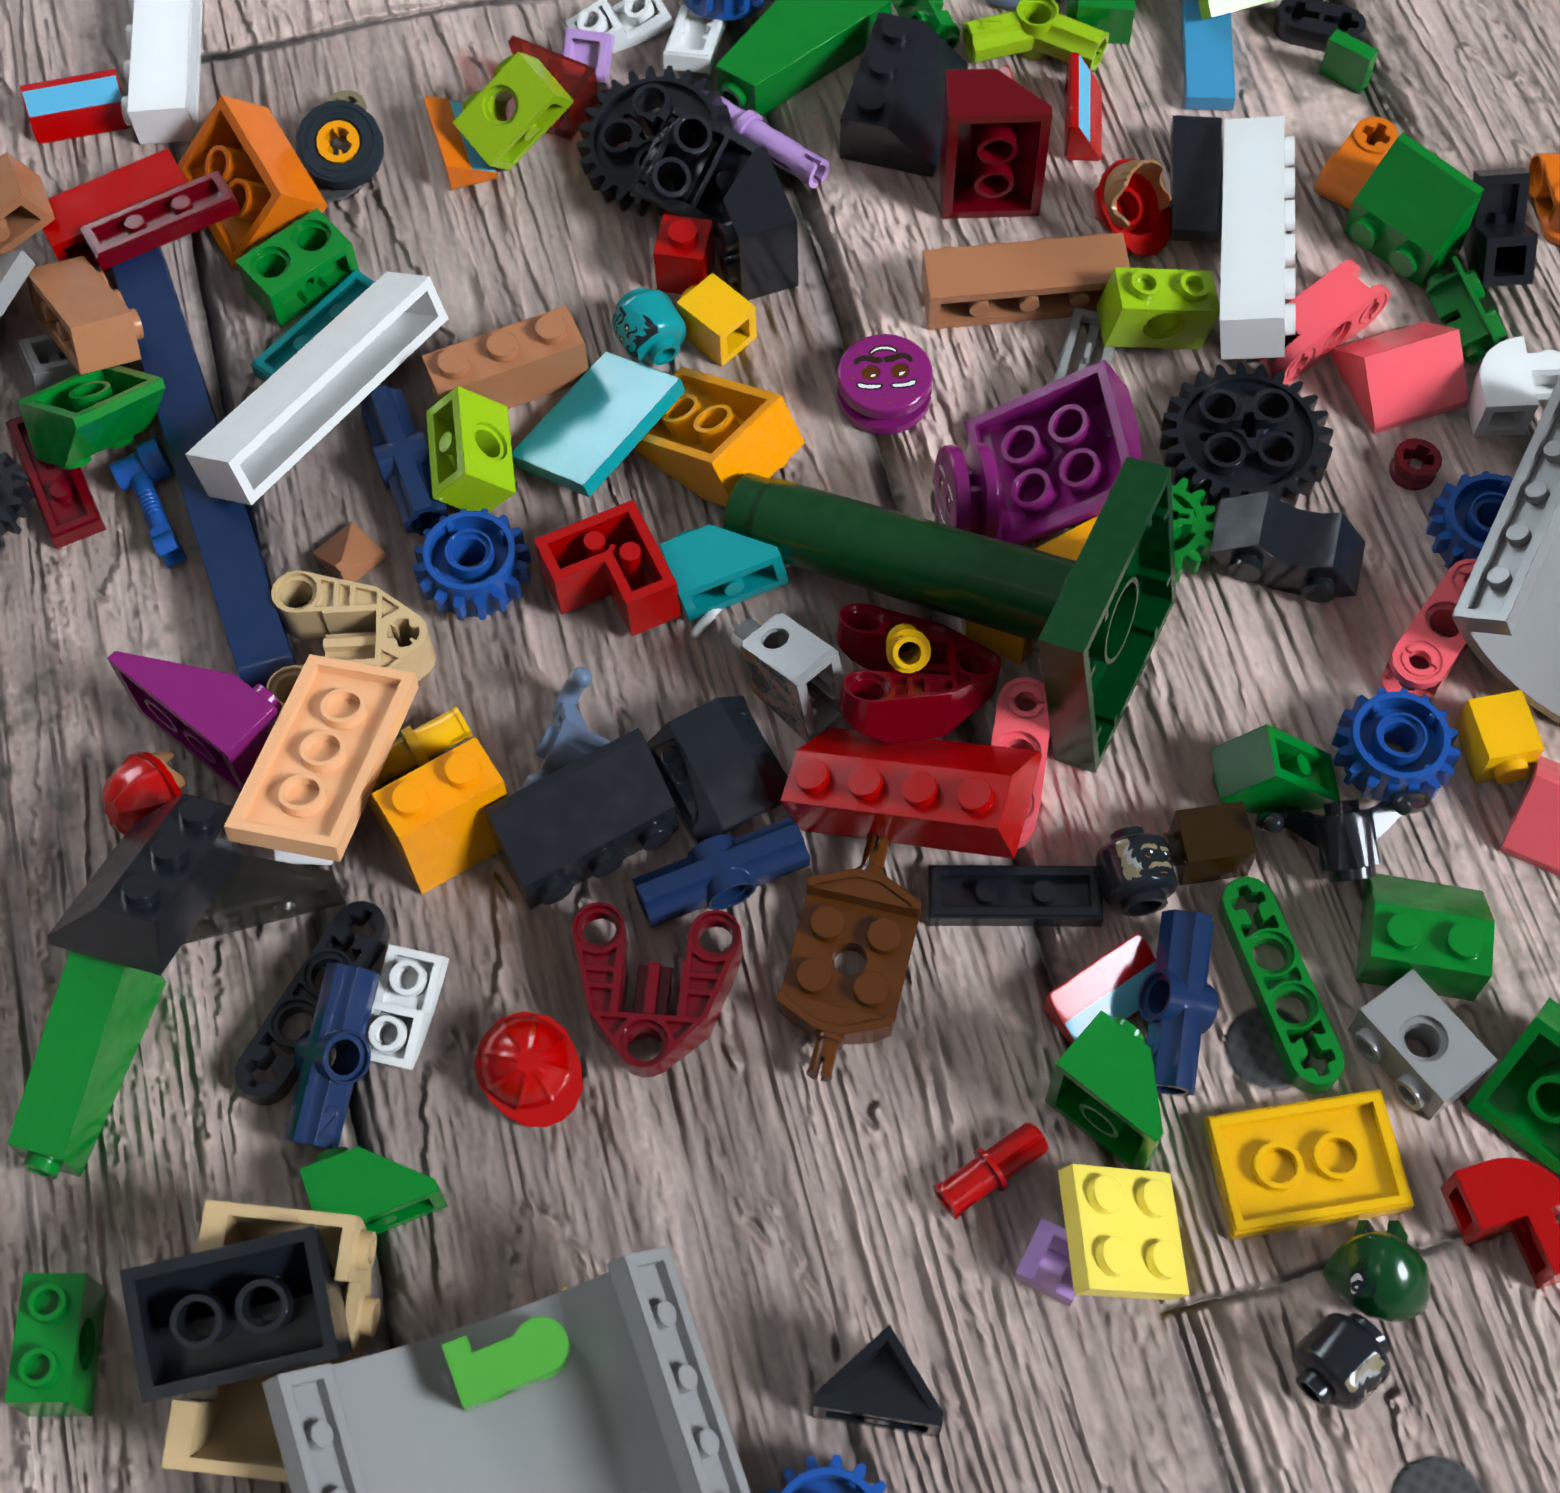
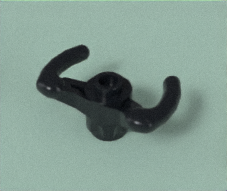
M1406 789L1391 793L1387 800H1382L1376 806L1368 809H1360L1358 799L1323 804L1325 815H1315L1308 811H1302L1296 806H1287L1261 812L1255 819V826L1265 834H1275L1282 829L1292 831L1319 849L1322 871H1328L1330 882L1353 881L1377 876L1375 865L1381 863L1377 839L1402 815H1409L1427 809L1431 800L1428 792L1425 790Z

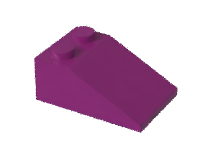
M114 651L107 659L136 709L238 793H241L279 716L278 711L282 708V705L278 699L261 684L251 688L235 674Z

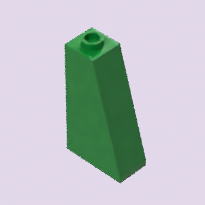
M776 0L715 65L717 90L720 92V95L745 111L753 110L763 116L865 51L878 12L891 14L892 0Z
M74 951L69 952L7 1144L24 1159L21 1165L24 1169L50 1179H56L60 1171L81 1177L166 985L162 975H156Z

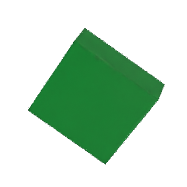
M1336 29L1328 39L1319 73L1361 94L1369 84L1379 50Z

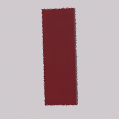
M214 171L82 226L80 230L99 267L104 271L239 214L241 211L237 199L220 172Z
M22 416L6 421L11 439L24 472L30 479L28 482L34 492L35 500L56 549L107 530L82 468L62 469L59 466L38 460Z

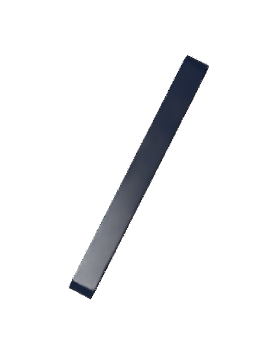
M160 246L115 265L112 269L125 305L129 309L135 308L142 322L144 338L138 340L144 372L162 377L166 387L157 414L239 677L251 688H254L257 684H261L266 688L268 680L274 672L282 667L297 665L286 630L272 601V586L245 504L209 497L185 455L219 423Z

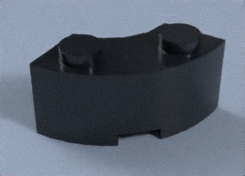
M1270 491L1221 499L1210 553L1228 568L1229 574L1235 579L1252 581L1274 590L1302 595L1312 602L1326 603L1332 601L1334 597L1356 596L1366 542L1343 512L1317 513L1301 510L1282 502Z

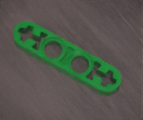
M1252 877L1237 878L1227 885L1221 896L1218 906L1220 921L1288 1078L1295 1087L1303 1092L1310 1094L1324 1093L1333 1087L1343 1072L1345 1064L1343 1050L1273 893L1259 879ZM1239 896H1243L1247 903L1257 902L1258 904L1253 915L1258 931L1252 933L1249 937L1244 936L1249 934L1253 925L1248 912L1245 909H1234ZM1266 944L1276 947L1284 957V966L1272 971L1261 968L1253 958L1252 952L1254 948ZM1290 996L1297 998L1307 1009V1019L1296 1024L1284 1021L1276 1011V1001L1282 997ZM1312 1030L1316 1034H1313L1308 1042L1310 1051L1316 1060L1325 1058L1328 1062L1322 1072V1076H1319L1314 1068L1304 1069L1301 1065L1308 1055V1050L1302 1037L1309 1034ZM1298 1039L1295 1043L1290 1042V1040Z

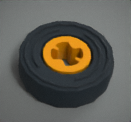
M345 100L328 101L314 107L302 119L296 134V153L310 177L318 184L334 190H349L367 183L379 170L384 157V137L375 118L363 107ZM341 136H347L346 140L351 148L344 154L339 149V155H334L330 142L336 137L341 142Z

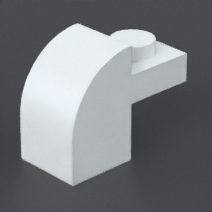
M1524 336L1504 340L1491 348L1484 357L1468 394L1467 410L1473 437L1525 435L1539 406L1538 400L1550 398L1560 376V352L1544 350L1538 353H1527Z

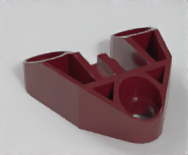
M853 603L845 606L840 611L836 632L837 644L851 660L867 670H857L844 677L839 708L845 720L863 735L886 743L944 737L995 693L1002 664L999 656L947 625L865 603ZM910 624L924 633L929 640L931 656L926 666L920 671L901 673L888 662L886 638L894 626ZM904 643L899 648V651L907 652L913 648L915 643Z
M596 902L582 907L574 917L572 931L593 1030L626 1071L639 1077L659 1075L710 1038L741 962L743 947L740 925L736 918L728 912L711 910L700 914L692 922L689 930L686 960H683L677 1016L668 1015L673 969L671 967H661V964L658 962H648V966H638L632 1013L625 1012L629 976L626 967L628 941L624 918L617 908L608 903ZM597 919L609 920L616 927L614 937L605 944L595 945L589 943L583 937V932L590 922ZM711 927H721L730 932L733 939L726 950L712 953L701 947L699 943L700 936ZM652 1038L662 1042L660 1053L648 1061L636 1060L628 1052L629 1045L640 1039Z

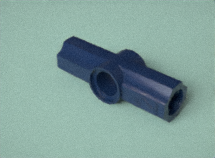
M387 385L375 388L360 402L363 419L374 443L371 448L386 490L391 489L406 533H417L424 536V530H431L440 522V517L443 515L448 517L446 503L435 500L432 497L429 448L422 430H416L402 390L389 388Z
M789 817L735 839L732 835L728 834L710 837L694 846L688 852L687 858L633 878L632 882L645 919L650 927L653 928L706 906L713 910L733 907L749 898L755 892L757 886L810 866V856L797 823H794L792 818Z
M1173 909L1162 912L1155 971L1151 972L1144 979L1138 995L1140 1016L1144 1020L1149 1021L1146 1044L1151 1048L1158 1094L1194 1095L1201 1034L1205 1033L1212 1026L1218 1011L1216 990L1207 984L1214 922L1211 921L1212 916L1198 911Z
M327 962L311 1029L298 1039L294 1048V1062L300 1073L283 1139L326 1149L339 1146L353 1085L366 1074L370 1065L371 1051L368 1042L365 1040V1035L380 974L375 973V971L336 962ZM335 1045L336 1059L330 1067L328 1062L331 1047Z

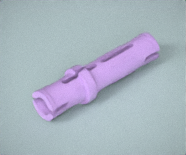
M721 95L723 106L727 105L733 130L761 147L765 146L773 164L794 175L811 188H817L818 182L821 184L824 182L830 168L828 160L809 151L793 139L763 122V117L753 110L745 111Z

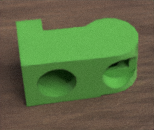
M543 1316L530 1318L521 1324L514 1336L473 1351L471 1342L466 1335L441 1345L462 1407L466 1412L552 1378L563 1370L570 1355L568 1335L562 1325L552 1318Z

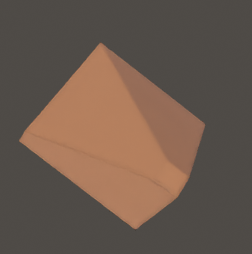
M352 521L311 553L313 558L334 578L357 582L387 557L386 552Z

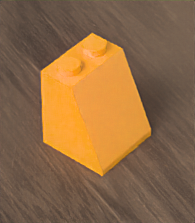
M474 737L371 793L368 805L421 894H424L498 852L484 808L507 797L508 793L504 780L478 739Z

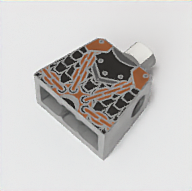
M784 613L774 615L762 626L753 619H746L735 628L731 636V643L741 651L749 686L806 743L827 728H832L844 718L839 708L844 680L839 651Z

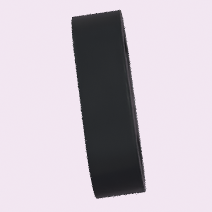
M1282 0L1277 7L1273 31L1281 41L1325 52L1328 39L1336 29H1344L1347 31L1346 34L1362 41L1366 20L1358 10L1321 0ZM1292 18L1299 19L1301 21L1295 22L1292 21Z

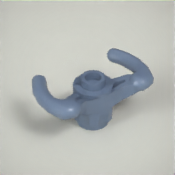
M576 667L562 686L552 706L555 727L548 724L534 754L543 758L538 773L528 775L523 785L515 792L611 742L588 730L576 706L584 689L592 682V674L587 668Z

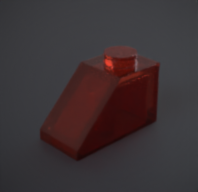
M513 35L508 41L510 55L521 52L538 58L574 100V103L545 132L556 134L571 141L579 130V124H583L587 119L585 108H595L599 103L596 96L598 86L595 68Z

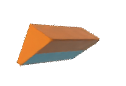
M424 97L428 121L451 190L497 179L496 168L489 166L452 123L463 112L461 108L464 102L439 97Z

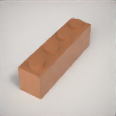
M1123 232L1111 234L1093 233L1087 236L1055 239L1041 238L1032 241L1009 243L993 242L987 245L964 247L946 246L938 249L923 250L921 286L928 330L1067 318L1072 316L1074 307L1097 312L1096 305L1114 267L1130 268Z

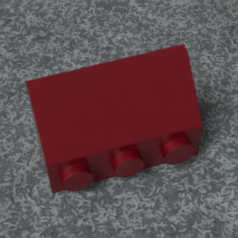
M998 69L946 70L939 164L942 219L1040 216L1053 115L1052 106Z

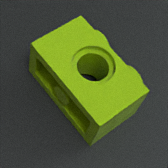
M521 52L506 57L498 64L494 70L495 77L483 90L476 91L465 100L461 108L463 112L452 122L489 166L509 171L574 103V100L538 58ZM514 97L516 109L513 116L507 119L505 108L508 101Z
M1114 267L1096 305L1104 347L1201 349L1220 314V305L1212 270Z
M460 386L455 387L426 411L432 497L456 508L466 509V511H481L482 508H485L490 513L516 493L508 407Z

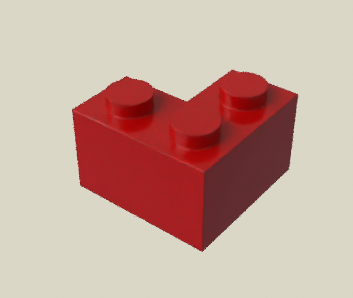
M634 500L534 539L541 574L561 615L611 595L631 636L681 617L677 582Z

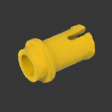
M899 624L894 626L887 635L886 655L888 662L894 669L901 673H914L920 671L928 663L931 656V646L924 633L917 630L916 627L910 624ZM904 643H915L911 650L907 652L899 651V648Z

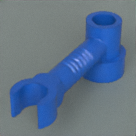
M152 438L137 445V452L109 464L123 492L133 489L150 530L149 534L157 555L163 557L168 569L187 560L175 531L170 525L155 489L156 483L174 476V471L159 441L156 438Z

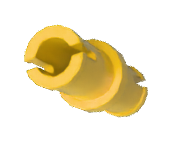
M455 705L451 710L413 730L410 725L400 730L402 736L395 739L374 789L379 788V785L418 764L420 767L430 762L429 759L457 743L467 738H472L473 735L458 707Z

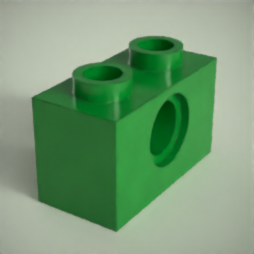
M87 1273L23 1274L4 1403L28 1417L91 1416L108 1290Z

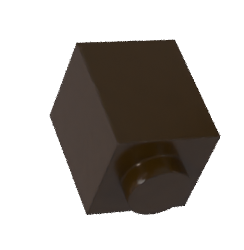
M1243 801L1175 811L1169 832L1163 833V838L1170 848L1173 864L1176 866L1180 886L1248 876L1257 854Z

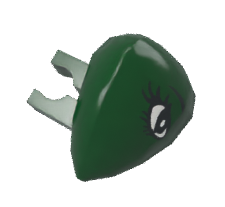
M1359 1220L1354 1236L1343 1243L1330 1256L1323 1270V1276L1330 1289L1349 1306L1367 1317L1389 1322H1401L1422 1314L1427 1307L1431 1289L1429 1270L1424 1259L1407 1243L1408 1235L1399 1220H1389L1386 1232H1375L1369 1220Z

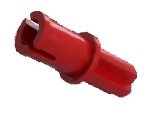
M1024 1123L985 1151L982 1148L975 1150V1158L941 1183H936L933 1186L934 1193L949 1215L957 1219L964 1211L995 1189L1001 1192L1005 1191L1008 1188L1007 1181L1047 1153L1049 1149L1048 1143L1036 1126L1031 1123Z

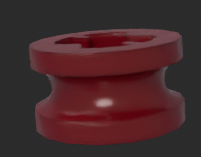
M1412 438L1401 442L1396 448L1394 457L1389 464L1391 479L1398 486L1406 490L1417 491L1429 487L1435 480L1436 474L1442 465L1441 453L1434 444L1424 439ZM1412 458L1423 462L1420 470L1409 466Z

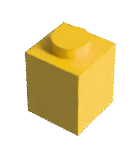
M711 273L698 285L688 287L676 302L677 310L687 328L685 338L721 367L757 338L756 306L714 273Z
M1522 690L1468 699L1454 724L1455 729L1458 730V737L1475 784L1496 780L1498 784L1517 782L1530 774V771L1545 749Z

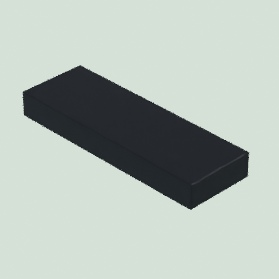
M1173 115L1170 149L1171 241L1220 243L1222 236V118L1179 115Z
M929 865V926L1101 927L1103 922L1102 889L1096 866Z

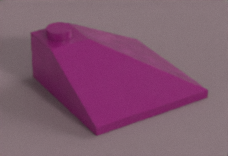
M1105 359L964 421L968 443H986L992 450L996 461L1000 482L1001 515L999 529L995 538L1021 546L1099 515L1126 457L1129 456L1141 460L1139 427L1128 387Z

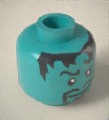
M638 288L628 292L618 301L611 326L614 334L632 361L642 365L653 363L655 365H664L672 361L679 354L680 346L685 340L687 328L683 318L666 293L660 290Z

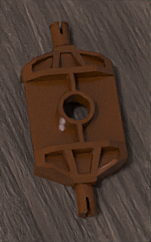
M870 834L866 837L861 865L857 868L808 877L806 884L807 894L783 985L776 997L777 1010L792 1025L813 1037V1044L815 1045L806 1075L817 1080L821 1063H823L821 1070V1081L823 1082L831 1081L838 1049L842 1050L843 1045L874 1043L892 1035L921 914L922 902L885 876L883 867L891 841L884 836H880L877 851H875L877 834ZM845 951H854L864 958L866 965L857 974L845 975L834 967L833 961L835 957Z

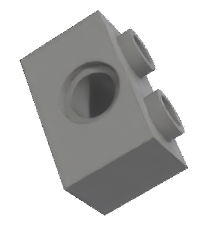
M1414 969L1362 1007L1348 1028V1031L1353 1035L1354 1045L1360 1054L1373 1064L1378 1063L1394 1080V1087L1399 1097L1410 1108L1414 1110L1420 1109L1429 1120L1433 1119L1481 1081L1497 1062L1492 1053ZM1414 1039L1421 1042L1427 1048L1429 1057H1419L1411 1053L1406 1047L1404 1040Z

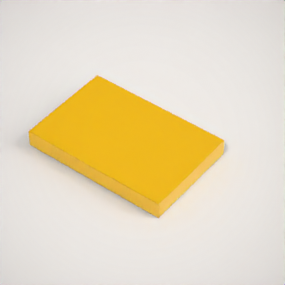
M1381 1089L1204 1117L1202 1121L1230 1240L1409 1212L1414 1207Z

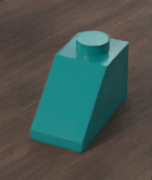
M711 524L696 530H685L677 534L673 539L660 543L667 565L677 582L678 594L689 621L703 617L710 610L724 609L790 583L778 547Z

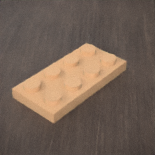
M309 654L224 825L228 841L340 862L419 687L416 673Z

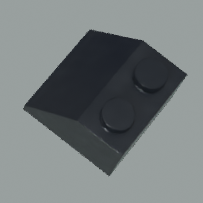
M765 146L754 149L723 198L724 221L717 223L719 239L726 253L719 256L723 277L726 284H735L738 293L747 300L799 286L797 219Z

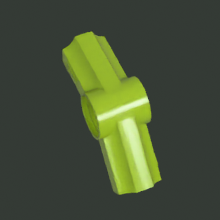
M1021 0L1015 11L963 22L962 24L965 53L970 63L982 62L1016 53L1029 60H1041L1051 56L1068 63L1071 52L1079 53L1089 69L1095 72L1101 63L1109 40L1108 32L1059 14L1058 5L1054 0Z

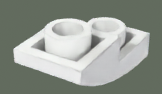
M598 0L566 21L568 28L612 34L614 36L612 53L647 41L674 26L675 23L662 0H622L613 7H611L607 0Z
M391 944L388 945L365 1035V1040L368 1042L371 1051L370 1061L413 1070L437 1005L449 958Z

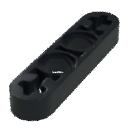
M355 901L344 906L337 913L240 1056L235 1067V1081L245 1097L252 1103L261 1106L273 1105L283 1100L297 1082L300 1072L297 1070L294 1062V1048L298 1039L291 1040L285 1038L282 1035V1027L286 1019L295 1013H306L314 1017L320 989L315 986L317 973L327 965V962H336L371 970L386 948L390 938V928L381 909L374 903ZM370 920L369 922L374 933L371 936L360 934L354 941V936L350 930L352 925L364 926ZM337 946H340L343 951L337 950L335 948ZM349 948H351L355 958H357L355 962L345 954ZM275 1042L285 1053L293 1056L290 1060H287L281 1052L276 1056L270 1044ZM272 1064L271 1068L277 1076L272 1083L262 1081L257 1086L252 1073L257 1068L266 1071Z

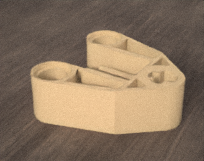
M298 570L285 573L273 584L271 591L272 601L276 606L285 630L291 636L299 639L323 638L325 657L416 673L417 682L434 667L436 654L426 622L420 615L380 588ZM308 602L303 607L294 608L299 603ZM304 665L282 667L269 678L266 688L278 699L282 708Z

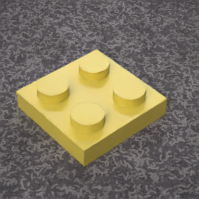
M1071 1164L1058 1170L1074 1295L1171 1301L1190 1295L1170 1173Z

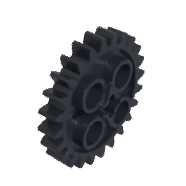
M668 65L662 77H657L653 66H648L646 78L640 80L636 73L631 70L628 75L629 84L623 86L615 79L611 81L614 90L611 96L602 92L596 93L600 108H585L589 123L579 124L578 129L583 140L576 143L582 158L579 160L585 175H588L587 177L594 191L600 189L606 203L616 198L622 212H625L634 202L639 216H644L649 205H655L642 198H633L629 194L636 174L656 134L676 104L694 114L733 129L730 123L732 120L727 105L723 106L720 92L718 90L711 92L708 81L705 78L695 83L691 70L688 69L677 79L673 67ZM661 108L657 112L648 113L653 109ZM627 118L633 119V120L635 121V123H633L632 121L628 120ZM629 142L627 145L623 147L615 148L621 143ZM655 205L659 216H663L665 209Z
M1238 362L1235 373L1229 375L1220 364L1216 366L1213 379L1200 371L1197 373L1194 386L1183 382L1179 397L1171 396L1167 413H1164L1160 429L1162 436L1159 447L1162 450H1166L1163 464L1166 467H1176L1173 479L1175 484L1183 477L1188 479V481L1190 480L1189 493L1192 494L1203 489L1208 494L1206 506H1215L1219 500L1224 498L1270 491L1284 503L1295 507L1299 494L1309 497L1312 494L1315 482H1321L1333 451V447L1329 446L1334 433L1333 429L1324 427L1329 414L1327 411H1314L1318 400L1316 394L1303 398L1300 396L1303 386L1302 381L1295 382L1289 387L1283 384L1285 371H1279L1271 379L1265 377V366L1263 364H1259L1254 374H1247L1243 363Z

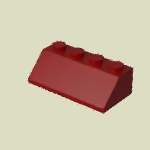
M829 727L796 750L781 802L802 831L866 839L870 834H877L876 841H880V836H884L891 843L1015 859L1042 755L1037 750L938 739L886 743L863 735L857 730Z

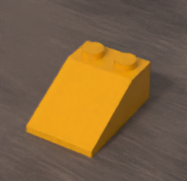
M681 367L672 376L680 378L685 392L633 450L702 499L726 507L735 484L743 475L753 473L770 478L777 470L783 468L788 463L789 458L805 442L781 394Z

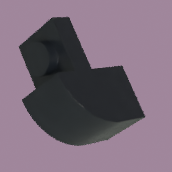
M1524 167L1474 171L1473 181L1483 187L1484 191L1463 242L1468 269L1475 270L1483 287L1533 284L1538 234L1525 223L1530 172Z

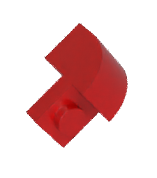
M1496 1158L1455 1171L1440 1187L1465 1245L1511 1231L1537 1289L1560 1282V1223L1558 1224L1555 1218L1560 1213V1180L1551 1172L1538 1164L1524 1159Z

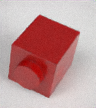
M663 214L653 252L657 290L682 295L688 287L698 285L712 273L715 262L713 220Z

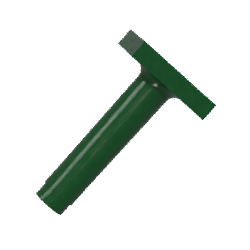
M1129 456L1126 457L1076 561L784 479L776 478L774 480L753 473H746L735 484L729 496L724 514V529L778 547L785 564L1038 642L1054 760L1096 773L1176 600L1171 468Z

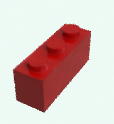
M166 148L48 198L55 220L41 230L58 262L84 256L94 267L98 263L84 240L80 230L82 226L188 182L171 152Z

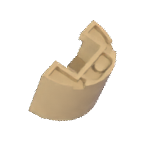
M205 1199L196 1253L317 1225L335 1271L334 1280H337L341 1287L353 1351L339 1358L194 1391L191 1398L172 1399L161 1468L288 1482L262 1382L277 1374L327 1363L332 1365L365 1356L367 1336H375L378 1329L381 1302L380 1298L371 1297V1268L376 1254L377 1236L375 1231H367L361 1217L357 1215Z

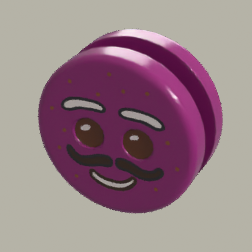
M878 334L855 342L842 355L838 365L837 400L841 412L854 426L873 434H896L912 428L925 416L931 403L933 380L931 362L921 347L901 336Z
M970 443L964 455L958 445L942 446L937 453L934 469V494L938 522L995 538L1000 523L1001 493L998 469L992 450L986 443Z

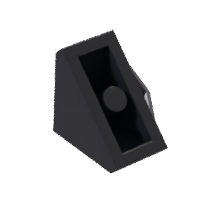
M890 1324L815 1392L813 1404L814 1418L932 1437L940 1436L944 1414Z

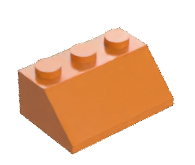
M221 95L178 163V167L187 182L214 171H219L237 199L241 213L208 226L233 269H238L235 260L245 255L251 248L262 244L287 228L290 223L301 219L316 208L323 214L328 206L268 107Z

